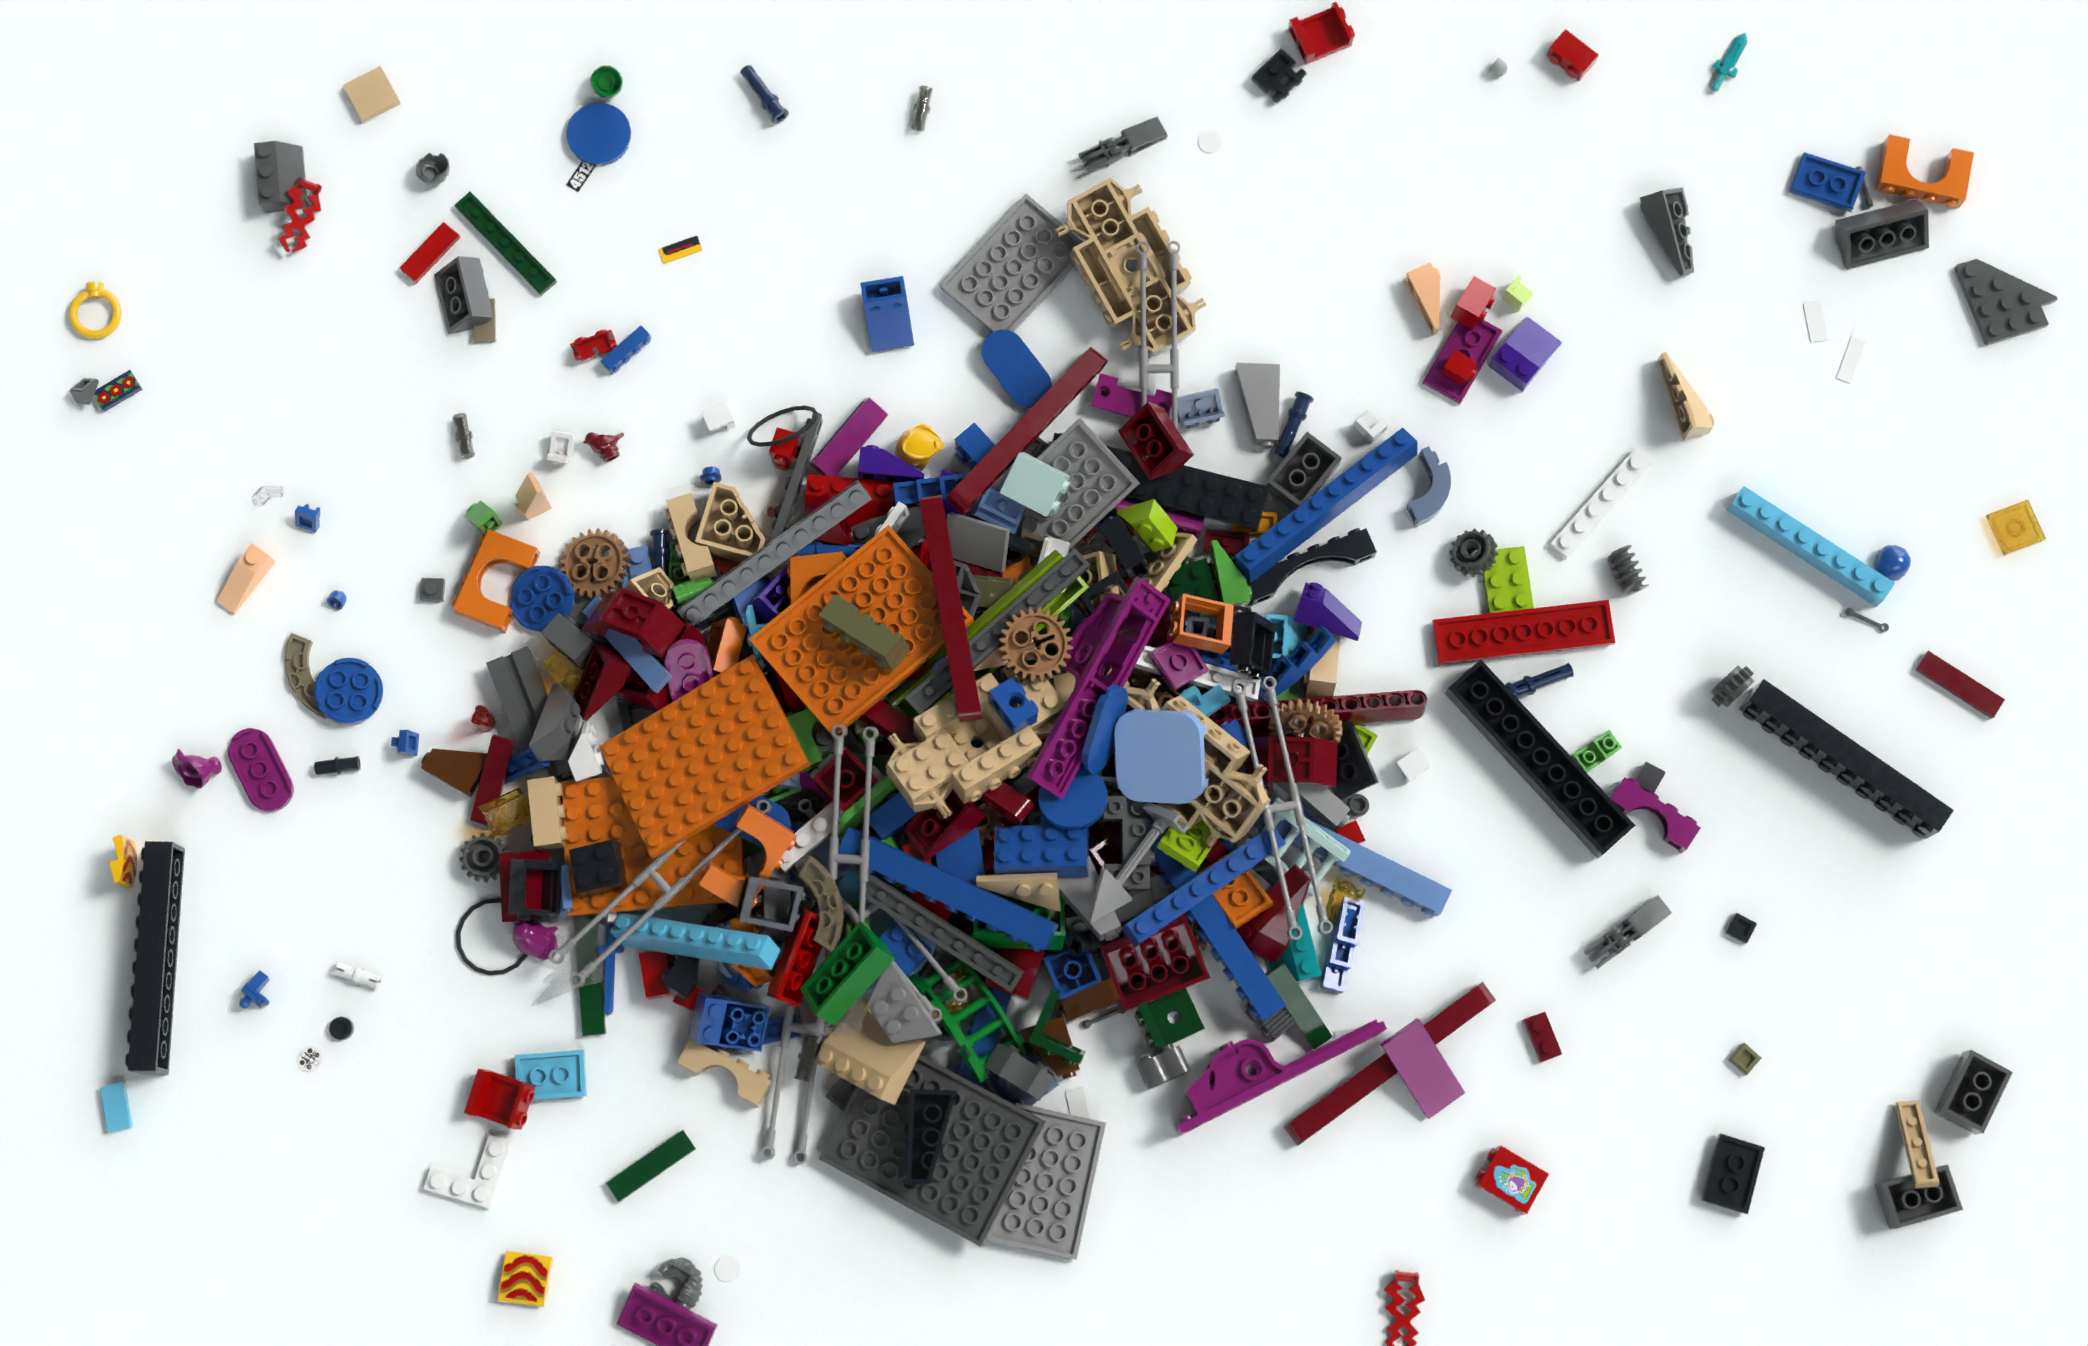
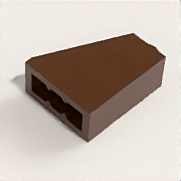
M432 748L430 753L427 752L421 761V769L471 798L480 783L487 753Z
M1109 978L1061 1000V1006L1058 1007L1060 1016L1064 1017V1020L1067 1019L1068 1024L1119 1004L1120 997L1112 978Z
M1064 1017L1050 1020L1044 1033L1072 1045ZM1036 1025L1020 1030L1021 1036L1058 1078L1063 1076V1079L1066 1080L1077 1076L1076 1072L1080 1071L1078 1063H1075V1066L1062 1061V1056L1058 1054L1053 1056L1047 1055L1040 1051L1042 1047L1029 1042Z

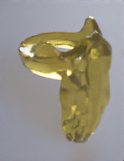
M1339 877L1335 879L1326 906L1327 917L1332 925L1335 924L1343 897L1346 896L1361 901L1365 893L1364 888L1357 890L1352 883L1347 881L1339 882Z
M959 970L953 972V978L956 983L965 978L964 974ZM970 985L965 988L968 994L966 1002L957 1003L954 1001L945 1005L949 1013L954 1011L957 1013L974 1002ZM963 992L958 993L959 999L965 997Z

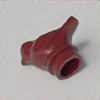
M590 432L585 436L583 444L591 446V449L599 453L600 458L604 462H610L620 456L619 448L616 444L624 436V433L621 432L613 436Z

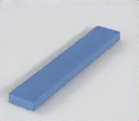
M597 595L582 611L588 619L602 600ZM608 629L604 635L605 638L654 692L659 693L673 676L654 655L643 652L642 642L639 639Z

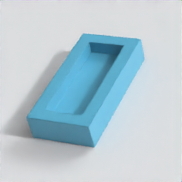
M120 1082L100 1087L108 1133L133 1128L125 1083Z

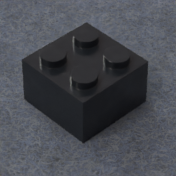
M612 839L569 850L577 895L587 898L628 887L620 843Z

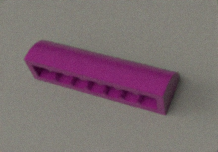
M870 397L864 398L809 465L822 475L837 476L886 419L888 414Z
M1124 498L1116 506L1114 517L1118 515L1117 511L1119 509L1142 502ZM1161 507L1178 527V533L1193 534L1198 539L1196 542H1199L1204 517Z

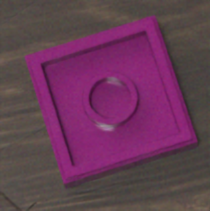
M1172 640L1148 654L1171 692L1205 675L1209 671L1195 648L1172 643Z

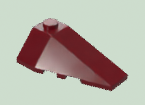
M1294 864L1284 874L1291 907L1296 917L1300 905L1304 903L1311 878L1297 864ZM1280 881L1266 893L1272 900L1273 905L1236 929L1250 951L1273 963L1279 960L1291 941L1287 937V930L1289 928Z

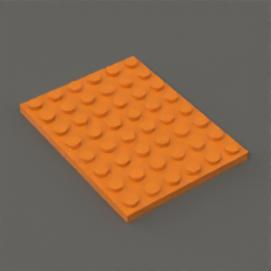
M889 525L749 638L753 646L831 735L832 728L835 725L841 724L847 728L945 647L933 574ZM835 594L856 606L860 610V615L867 613L878 623V626L883 623L894 634L898 632L903 636L910 652L894 672L888 668L885 670L881 669L874 663L875 659L871 656L864 657L856 650L858 647L854 644L847 645L839 638L840 635L837 632L833 631L830 633L821 625L823 622L819 614ZM963 608L965 625L968 628L975 621ZM838 727L836 733L840 734L842 729Z
M753 654L599 746L649 855L653 859L811 766L757 658Z
M613 777L583 779L577 782L576 780L562 781L563 805L565 809L563 822L568 839L564 840L565 865H569L572 909H570V913L566 914V916L599 914L625 889L587 898L577 895L570 860V849L612 839L620 843L628 886L656 858L653 859L649 855ZM711 824L688 838L656 871L672 887L680 878L685 877L731 833ZM736 836L711 862L733 875L745 876L743 838ZM707 863L661 909L728 902L698 884L697 880L708 865ZM649 877L639 887H635L608 913L649 910L664 892Z

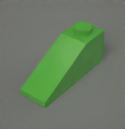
M1217 540L1211 541L1208 544L1216 589L1220 599L1219 602L1247 605L1250 599H1252L1250 585L1247 586L1246 579Z

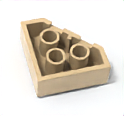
M713 482L695 544L708 546L710 554L713 556L741 563L764 547L766 539L758 529L748 508L742 502L736 488Z

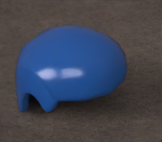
M1887 545L1878 553L1875 569L1891 581L1899 580L1908 572L1911 558L1906 549L1898 545Z

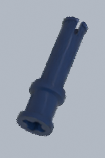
M752 65L743 67L740 71L741 75L760 98L761 107L771 115L772 122L778 124L785 120L789 115V111L779 103L778 96L769 91Z
M1297 391L1295 393L1296 399L1294 404L1288 410L1289 418L1274 451L1275 454L1283 458L1287 457L1301 422L1306 420L1307 409L1314 400L1312 396Z
M665 529L650 531V536H652L653 549H651V554L654 557V569L660 567L668 576V556L670 554L668 535H670V532Z
M1567 663L1533 677L1526 675L1517 682H1507L1505 686L1517 698L1526 694L1533 695L1539 688L1573 677L1574 672L1571 665Z

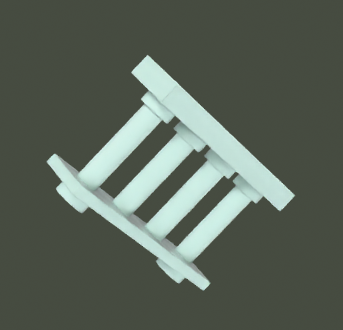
M1277 797L1273 804L1282 803L1284 801ZM1293 810L1273 813L1275 827L1280 820L1283 821L1284 819L1292 824L1291 830L1283 839L1286 844L1279 849L1280 858L1298 834H1301ZM1304 817L1306 834L1310 837L1309 847L1311 855L1317 847L1320 848L1322 846L1328 850L1327 858L1315 872L1319 884L1334 862L1339 860L1345 862L1351 850ZM1248 836L1244 844L1250 841L1252 838ZM1304 850L1294 862L1300 868L1307 862ZM1272 854L1265 860L1276 867L1274 854ZM1281 860L1285 874L1291 867ZM1312 881L1307 891V895L1310 897L1312 895L1315 896Z

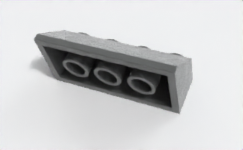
M1917 199L1835 220L1836 241L1847 269L1929 248L1928 209Z

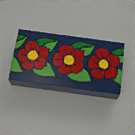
M128 370L96 389L94 397L102 410L106 412L143 389L132 371Z

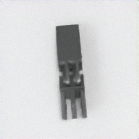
M1158 116L1122 130L1120 138L1111 137L1102 142L1099 140L1098 145L1080 152L1078 156L1082 160L1084 167H1086L1087 173L1104 165L1109 167V164L1120 160L1126 152L1129 156H1132L1165 140L1168 135Z
M1657 895L1621 922L1623 926L1619 929L1616 926L1587 948L1584 953L1587 955L1600 944L1604 945L1600 951L1589 958L1593 962L1608 951L1610 955L1595 965L1599 969L1631 944L1628 942L1632 939L1636 941L1672 914V912Z

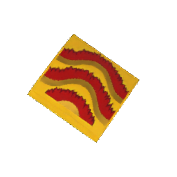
M123 835L112 837L118 859L109 861L114 883L126 889H131L137 874L135 841Z
M506 1251L498 1301L544 1307L553 1258L550 1256Z

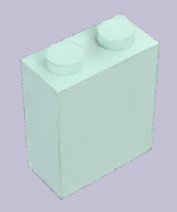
M1025 452L1018 453L1000 493L1048 517L1052 513L1056 514L1061 504L1058 500L1061 494H1065L1070 486V482H1068L1070 475Z

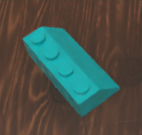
M1300 905L1296 918L1298 919L1297 926L1302 930V936L1296 941H1290L1289 946L1276 963L1268 960L1270 970L1282 962L1285 963L1297 983L1319 979L1322 976L1303 905ZM1296 930L1291 931L1292 936H1298Z

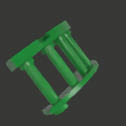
M952 955L954 961L942 969L947 975L959 969L966 977L957 982L958 986L965 989L973 984L982 995L957 1013L950 1014L944 1006L945 1001L954 996L949 988L942 993L937 992L936 994L931 990V986L943 979L938 972L927 979L925 977L921 979L916 973L908 978L922 996L925 995L935 1008L941 1010L942 1020L940 1024L949 1037L954 1036L960 1046L958 1051L970 1073L982 1083L988 1079L984 1066L994 1050L982 1058L980 1056L977 1057L973 1050L976 1042L1001 1026L1009 1039L1002 1044L1003 1046L1007 1047L1008 1044H1011L1024 1055L1026 1051L1022 1044L1025 1041L1018 1031L1015 1032L1002 1008L972 967ZM988 1004L996 1019L972 1035L965 1036L958 1026L960 1021Z

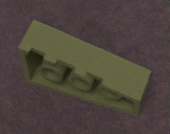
M835 594L819 614L823 622L821 625L830 633L833 631L837 632L840 635L839 638L847 645L854 644L858 647L856 650L864 657L871 656L875 659L874 663L881 669L885 670L888 668L894 672L910 652L903 636L898 632L894 634L883 623L878 626V623L867 613L860 615V610L856 606Z

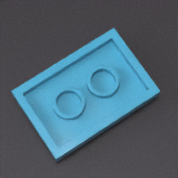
M585 1050L515 1055L516 1079L535 1085L533 1101L587 1096Z

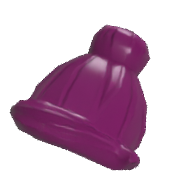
M177 749L176 754L172 757L173 767L183 778L184 783L197 789L203 788L208 783L211 775L219 774L222 771L221 762L217 757H211L207 760L196 755H184L180 749Z
M532 920L519 921L515 923L512 929L513 942L520 952L537 957L540 960H547L552 950H558L555 931L558 928L556 926L547 928L541 923Z

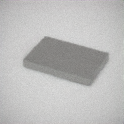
M953 512L948 513L947 527L953 558L1001 573L1005 571L1010 529Z

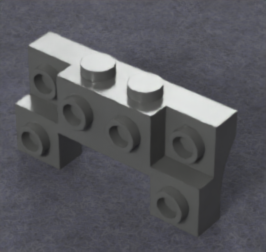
M1107 796V807L1102 817L1103 821H1121V864H1105L1103 866L1114 878L1117 877L1152 829L1149 815L1143 809L1147 802L1130 800L1126 796ZM1149 848L1124 882L1123 888L1125 890H1150L1151 862H1154L1155 858L1154 848Z

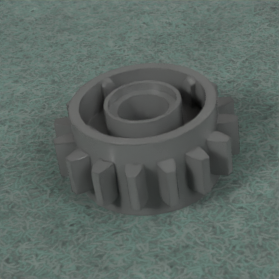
M1476 529L1469 532L1466 530L1462 535H1458L1456 541L1452 542V550L1449 551L1452 556L1450 561L1454 568L1464 576L1469 573L1472 577L1476 574L1483 575V572L1487 570L1490 571V567L1493 563H1496L1495 556L1499 555L1495 549L1498 545L1493 541L1494 538L1490 534L1487 535L1484 530L1478 532ZM1477 550L1474 555H1471L1473 551Z
M1738 665L1712 689L1711 693L1714 697L1711 700L1718 707L1723 704L1727 708L1754 682L1751 678L1754 673L1747 666L1742 669Z
M481 833L478 838L472 835L470 842L465 841V849H460L463 857H460L459 861L464 862L461 869L463 871L469 870L466 875L469 878L475 875L474 880L477 882L481 878L485 883H488L489 878L497 880L496 875L500 873L499 853H503L508 849L506 845L500 846L503 840L497 838L494 841L495 836L491 833L488 837L484 833ZM488 852L490 855L489 860L485 863H480V855Z

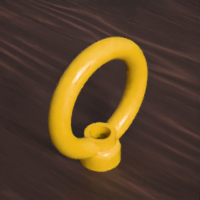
M87 282L85 283L86 290L79 293L70 305L69 320L74 330L81 336L89 339L104 338L113 333L118 327L122 316L121 306L118 299L111 292L104 290L103 283ZM104 298L110 303L113 310L112 319L103 329L89 330L81 325L78 319V310L86 299Z

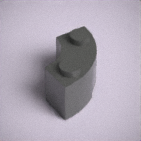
M998 1043L984 1067L1040 1101L1054 1076L1047 1072L1048 1067L1038 1061L1035 1064L1020 1056V1050L1011 1044L1005 1047Z

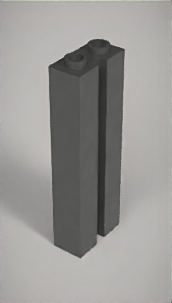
M528 646L511 652L508 656H501L486 662L521 752L530 748L529 744L549 695L533 653ZM568 759L549 761L550 766L529 774L531 779L554 776L556 780L562 779L564 781L574 777Z

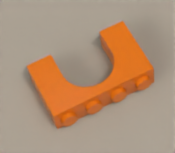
M1889 134L1883 142L1875 190L1888 195H1902L1906 199H1921L1929 204L1939 203L1944 204L1948 208H1960L1966 200L1974 152L1953 148L1946 156L1942 180L1936 183H1923L1915 179L1907 167L1910 139Z
M488 529L486 535L483 534L480 538L479 551L473 555L470 561L471 569L468 574L464 575L461 582L462 589L454 597L452 606L457 615L506 633L513 617V611L511 608L483 596L481 592L482 578L487 570L498 564H509L523 570L530 569L536 565L540 552L534 546Z
M843 552L790 557L787 574L790 578L791 586H788L787 592L789 599H791V604L847 559Z
M748 803L735 821L737 827L757 838L764 846L765 856L763 863L754 873L770 876L773 870L777 871L784 860L781 857L786 850L790 851L796 842L794 831ZM710 861L697 880L698 884L738 908L745 876L733 875ZM757 885L752 909L758 902V893L761 889L765 890L767 888L766 885Z

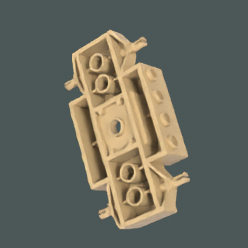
M1109 178L1068 200L1066 224L1055 229V232L1060 237L1070 231L1086 240L1073 247L1069 255L1111 330L1131 320L1130 338L1119 343L1122 351L1132 346L1141 348L1140 270L1136 246L1140 241H1145L1149 244L1146 270V349H1148L1150 355L1154 356L1172 346L1171 270H1169V253L1167 251L1170 238L1165 230H1161L1155 211H1151L1149 207L1131 216L1130 200L1132 197L1142 193L1139 184L1127 190V188L1124 189L1113 179ZM1140 245L1139 250L1145 252L1147 250L1146 245ZM1169 246V248H1170L1171 251H1173V252L1177 251L1175 248L1172 249V247ZM1179 253L1178 270H1176L1177 343L1195 332V313L1206 306V302L1202 303L1204 301L1203 298L1194 303H1188L1178 295L1191 284L1190 279H1192L1186 267L1183 268L1179 262L1181 260ZM1126 262H1136L1137 270L1134 272L1128 271Z
M1005 666L1002 669L1008 679L1012 677L1016 683H1020L1023 686L1026 697L1029 701H1034L1039 710L1037 722L1014 735L988 701L989 691L999 685L993 675L989 673L976 681L982 712L981 720L959 723L955 695H952L914 718L913 734L919 740V743L904 744L899 740L896 733L888 737V740L895 749L886 765V773L914 812L934 808L939 810L943 818H947V815L950 816L952 812L946 806L945 799L952 789L964 804L969 801L975 802L985 791L998 788L1002 781L1008 777L1012 779L1023 768L1027 766L1032 767L1042 748L1040 740L1048 737L1065 706L1064 701L1045 676L1042 682L1039 681L1038 676H1035L1034 681L1030 682L1029 675L1023 680L1021 675H1013L1014 670L1012 667L1007 669ZM1017 703L1010 704L1013 708L1020 707ZM979 739L983 742V746L974 748L971 742Z
M1152 679L1146 689L1125 687L1128 693L1125 713L1138 708H1142V710H1160L1154 697V692L1160 686L1159 681L1157 682L1156 679ZM1181 695L1167 701L1161 710L1182 711L1185 709L1193 711L1192 714L1198 717L1202 725L1205 724L1207 731L1204 734L1205 778H1209L1208 786L1201 796L1190 803L1158 804L1161 807L1178 813L1181 816L1179 821L1188 824V829L1204 820L1211 832L1205 840V844H1208L1209 847H1213L1220 837L1237 842L1248 833L1271 801L1260 782L1267 768H1263V765L1259 764L1251 775L1236 772L1251 751Z

